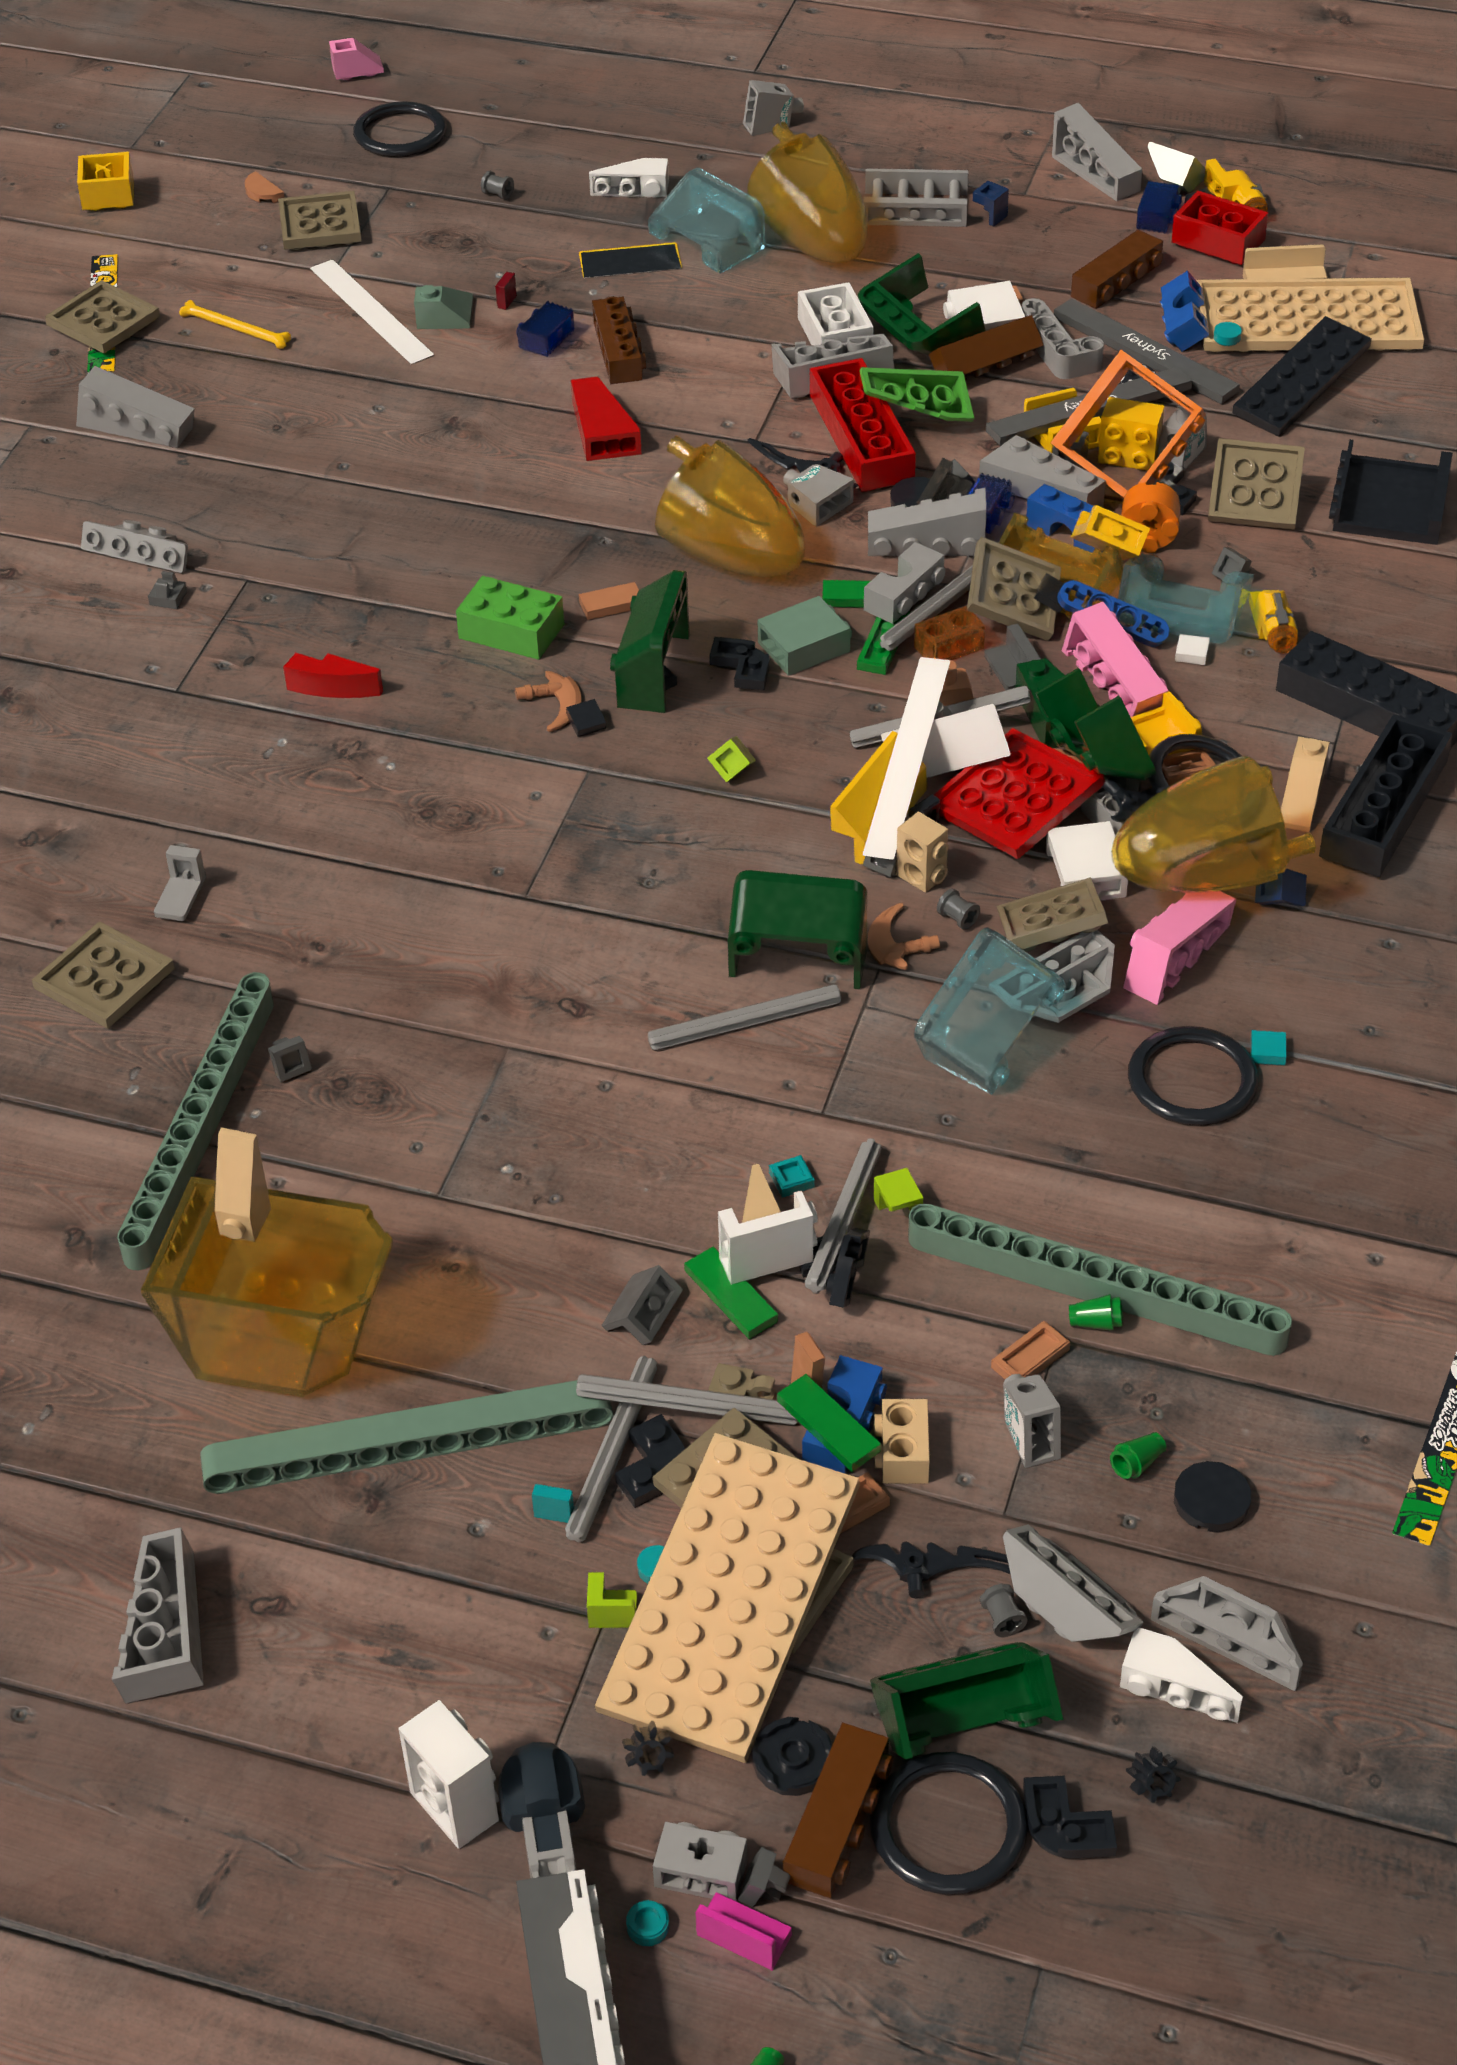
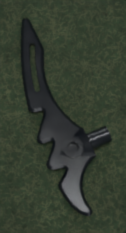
M751 438L747 439L755 449L770 460L787 469L796 466L800 473L815 464L839 473V463L843 460L842 454L837 451L829 458H823L822 460L798 459L779 452L770 444ZM854 483L853 488H856L859 485L857 483Z
M1109 778L1102 787L1119 806L1118 814L1111 816V819L1115 822L1133 821L1134 816L1132 813L1138 817H1144L1141 807L1151 812L1150 800L1156 804L1161 803L1152 786L1143 791H1127L1125 787L1122 788L1112 778Z
M907 1541L901 1544L900 1553H896L888 1544L884 1543L862 1547L852 1555L855 1560L871 1558L890 1565L897 1572L900 1580L907 1582L909 1596L915 1599L924 1596L923 1581L948 1569L977 1566L992 1568L1010 1574L1009 1565L975 1558L980 1557L1008 1563L1006 1554L963 1545L958 1546L956 1555L951 1554L933 1542L927 1544V1552L924 1553Z

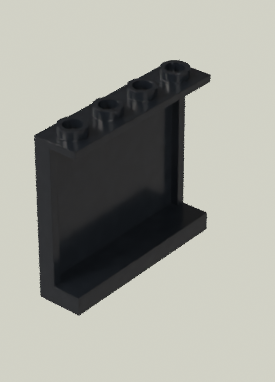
M1350 439L1348 450H1342L1330 507L1329 519H1334L1333 531L1438 545L1453 453L1441 451L1439 466L1353 455L1354 440Z

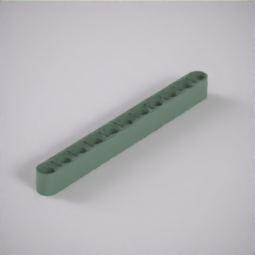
M249 973L240 980L118 1232L117 1239L122 1259L128 1269L143 1270L154 1262L272 1012L274 1002L270 981L263 973Z
M919 1204L913 1207L909 1213L908 1240L910 1245L919 1251L1085 1301L1111 1294L1112 1298L1121 1297L1122 1312L1262 1354L1280 1355L1288 1347L1292 1318L1286 1310L1280 1307L931 1204Z
M577 1380L217 1442L207 1445L200 1453L203 1486L210 1493H228L594 1429L608 1424L613 1418V1411L610 1400L578 1396L576 1394Z

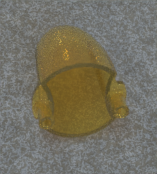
M781 122V126L777 123L772 130V134L780 143L765 154L756 165L749 179L747 197L750 206L778 236L802 253L828 263L840 264L854 260L865 247L868 235V221L863 198L851 171L840 153L824 135L818 134L813 138H809L806 133L794 135L785 122Z
M678 435L672 438L667 446V451L684 462L671 478L659 502L655 517L657 534L689 555L733 573L753 577H777L789 574L797 569L805 556L804 534L794 511L773 483L749 460L722 440H717L712 446L705 443L700 447L694 448Z
M1241 756L1190 775L1146 801L1126 819L1118 830L1112 843L1111 859L1115 869L1123 877L1142 887L1173 893H1207L1239 889L1277 880L1278 874L1285 872L1290 859L1315 853L1316 845L1310 833L1287 840L1282 812L1272 787L1273 777L1268 766L1260 767L1255 760L1248 756Z

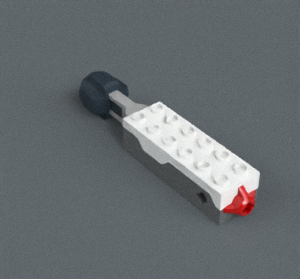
M532 1742L515 1749L506 1761L499 1776L498 1792L502 1819L505 1825L514 1832L523 1831L530 1879L516 1881L542 2062L543 2065H625L618 2032L616 2006L613 2003L610 1970L605 1954L603 1928L599 1918L595 1884L587 1886L584 1869L577 1870L569 1825V1823L578 1821L585 1809L581 1776L575 1762L565 1751L553 1743Z

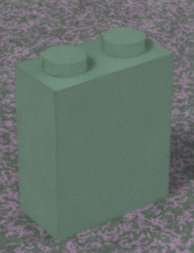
M820 596L757 620L759 645L788 676L850 652V638L852 637L850 625L843 621L835 613L834 608L828 605Z

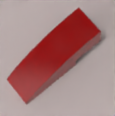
M295 652L283 666L286 687L289 691L330 698H364L381 696L383 693L381 669L327 653L322 660Z

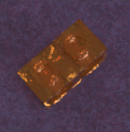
M967 605L915 624L914 648L922 657L955 660L984 649L985 625L973 612L967 611Z

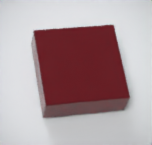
M506 271L495 285L496 301L499 309L507 310L517 296L515 273Z

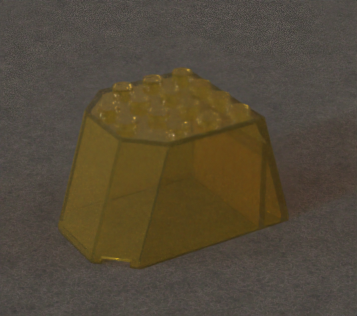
M191 1177L143 1283L141 1293L195 1378L304 1397L348 1375L371 1317L393 1246V1239L388 1232H384L375 1220L369 1206L268 1189L271 1210L255 1242L231 1239L219 1233L215 1215L216 1180Z

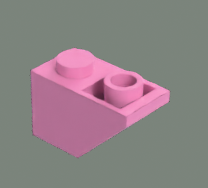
M347 38L329 41L332 68L336 80H349L353 77L375 76L378 73H384L380 56L356 39Z

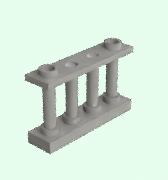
M866 169L865 194H872V197H864L863 225L966 227L967 199L960 198V195H967L968 170ZM898 194V197H882V195ZM908 194L924 195V198H909ZM934 195H949V198H934Z

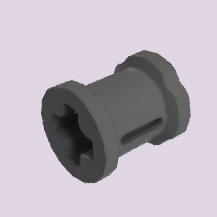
M487 171L482 177L480 186L484 194L494 193L499 195L501 199L507 200L513 193L514 180L509 176L502 178L496 176L492 171Z
M951 888L939 899L937 912L942 916H949L955 920L961 929H969L976 922L980 914V906L975 902L969 903L960 897L959 891Z
M1001 1583L988 1588L980 1596L979 1600L981 1606L989 1611L994 1621L992 1629L996 1636L999 1637L1014 1635L1027 1624L1025 1613L1018 1610L1013 1600L1014 1590L1010 1584Z

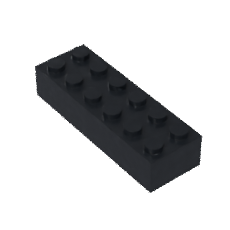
M1310 631L1279 662L1276 691L1377 736L1381 735L1388 721L1395 714L1453 733L1450 749L1457 742V693L1313 631Z
M1393 714L1324 826L1319 857L1380 877L1448 761L1453 733Z

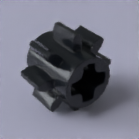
M651 1721L648 1727L639 1728L636 1724L632 1725L634 1733L631 1739L626 1738L622 1740L624 1749L632 1751L625 1757L628 1767L637 1763L642 1776H645L648 1770L654 1769L662 1773L664 1771L662 1764L665 1758H674L672 1748L665 1745L672 1739L669 1731L665 1730L659 1734L654 1721ZM646 1744H649V1746L651 1748H654V1750L648 1753L644 1748L642 1749V1747Z
M1153 1746L1150 1753L1140 1754L1136 1752V1759L1133 1761L1132 1767L1126 1768V1772L1135 1779L1131 1783L1130 1789L1137 1795L1144 1793V1797L1151 1803H1155L1157 1796L1166 1795L1172 1797L1171 1791L1175 1783L1181 1781V1778L1172 1771L1177 1761L1169 1754L1163 1756V1753Z

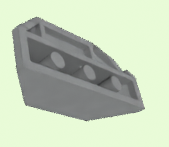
M1098 930L1090 933L1081 932L989 984V990L1013 1010L1059 1023L1110 993L1115 945Z
M1029 1524L1006 1530L1003 1540L1014 1592L1025 1601L1026 1606L1032 1612L1041 1615L1052 1624L1056 1633L1071 1642L1120 1636L1135 1631L1139 1627L1141 1628L1144 1622L1137 1616L1131 1605L1072 1554L1052 1540L1040 1536L1039 1532Z
M1205 1576L1159 1591L1154 1596L1151 1613L1152 1621L1296 1691L1299 1686L1303 1662L1284 1616L1279 1612Z

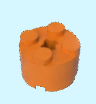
M1143 482L1133 486L1125 494L1121 516L1150 528L1142 551L1153 553L1157 549L1170 544L1177 536L1180 521V500L1177 493L1164 483L1156 482V485H1146L1147 482Z

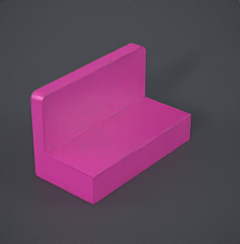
M717 1892L708 1907L700 1904L695 1912L698 1936L772 1971L792 1936V1927Z

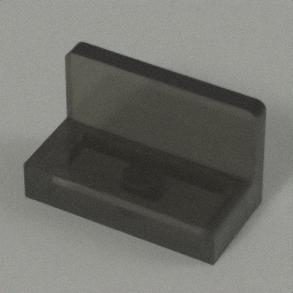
M942 458L920 496L917 505L922 500L932 499V502L949 499V495L961 493L962 496L968 495L972 489V482L954 475L953 462Z

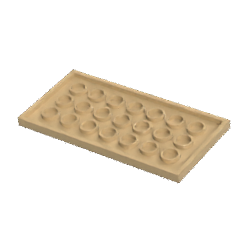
M1410 278L1196 280L1203 288L1205 304L1198 309L1207 318L1209 335L1202 339L1204 351L1247 352L1265 350L1273 352L1276 350H1291L1325 316L1372 338L1369 349L1378 351L1385 349H1402L1407 351L1423 349L1424 337ZM1222 322L1238 324L1242 329L1240 342L1233 346L1218 344L1214 340L1215 326Z
M714 1433L596 1701V1712L632 1725L636 1724L638 1727H648L649 1723L654 1721L659 1734L662 1731L668 1730L673 1739L746 1763L859 1489V1478Z

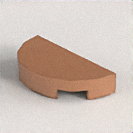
M256 171L245 179L246 194L256 202H260V199H272V203H276L279 198H284V192Z

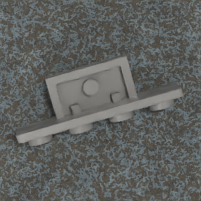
M124 520L123 524L115 526L92 521L83 522L82 550L179 573L186 570L188 545L177 542V535L166 533V528L149 526V529L141 527L140 522Z

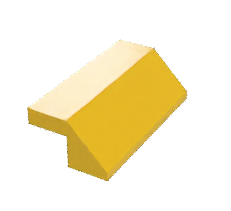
M894 731L890 733L830 806L831 830L854 838L855 862L862 865L865 859L863 851L898 735ZM921 762L907 814L909 809L918 802L927 790L926 765Z

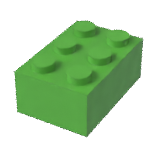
M481 576L456 610L459 639L537 660L541 658L565 624L562 596L486 576Z

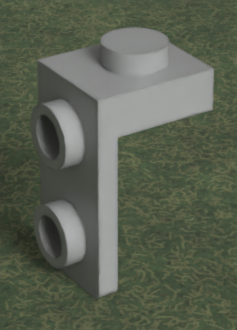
M170 845L166 852L170 879L154 909V915L157 918L184 921L206 875L200 849Z

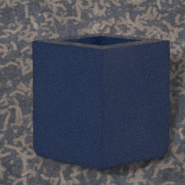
M986 181L973 192L972 201L983 205L984 209L989 212V225L994 227L1008 216V188Z
M1286 868L1256 871L1255 903L1261 905L1287 903L1297 907L1305 906L1307 875Z

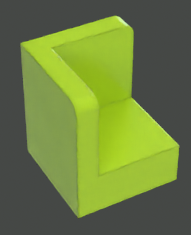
M737 736L728 740L707 758L726 783L756 761Z
M907 1167L874 1177V1202L879 1210L888 1208L889 1211L893 1212L908 1207L911 1211L913 1207L923 1204V1196Z
M588 1572L587 1615L589 1628H629L637 1610V1592L635 1590H606L604 1572Z

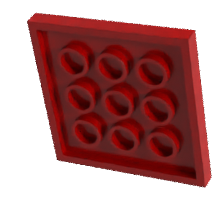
M1012 728L1005 734L1011 753L1010 756L965 767L933 795L940 799V817L1019 859L1045 837L1048 831L1055 828L1104 785L1105 778L1104 774H1098L1094 770L1089 771L1084 764Z

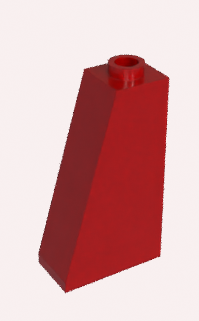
M597 376L572 379V404L586 461L641 455L640 428Z

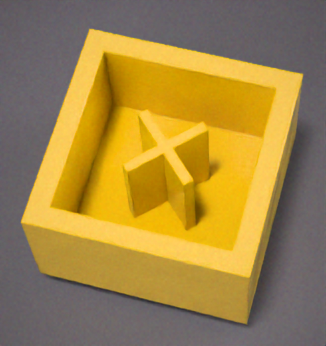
M129 152L78 156L77 185L82 210L90 209L97 211L102 208H126L127 206H133L134 176Z
M1108 397L1101 416L1098 463L1148 471L1157 459L1165 405Z

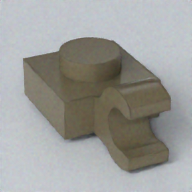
M718 1363L708 1391L772 1400L775 1399L777 1393L776 1390H773L775 1378L767 1375H760L755 1378L754 1370L722 1363Z

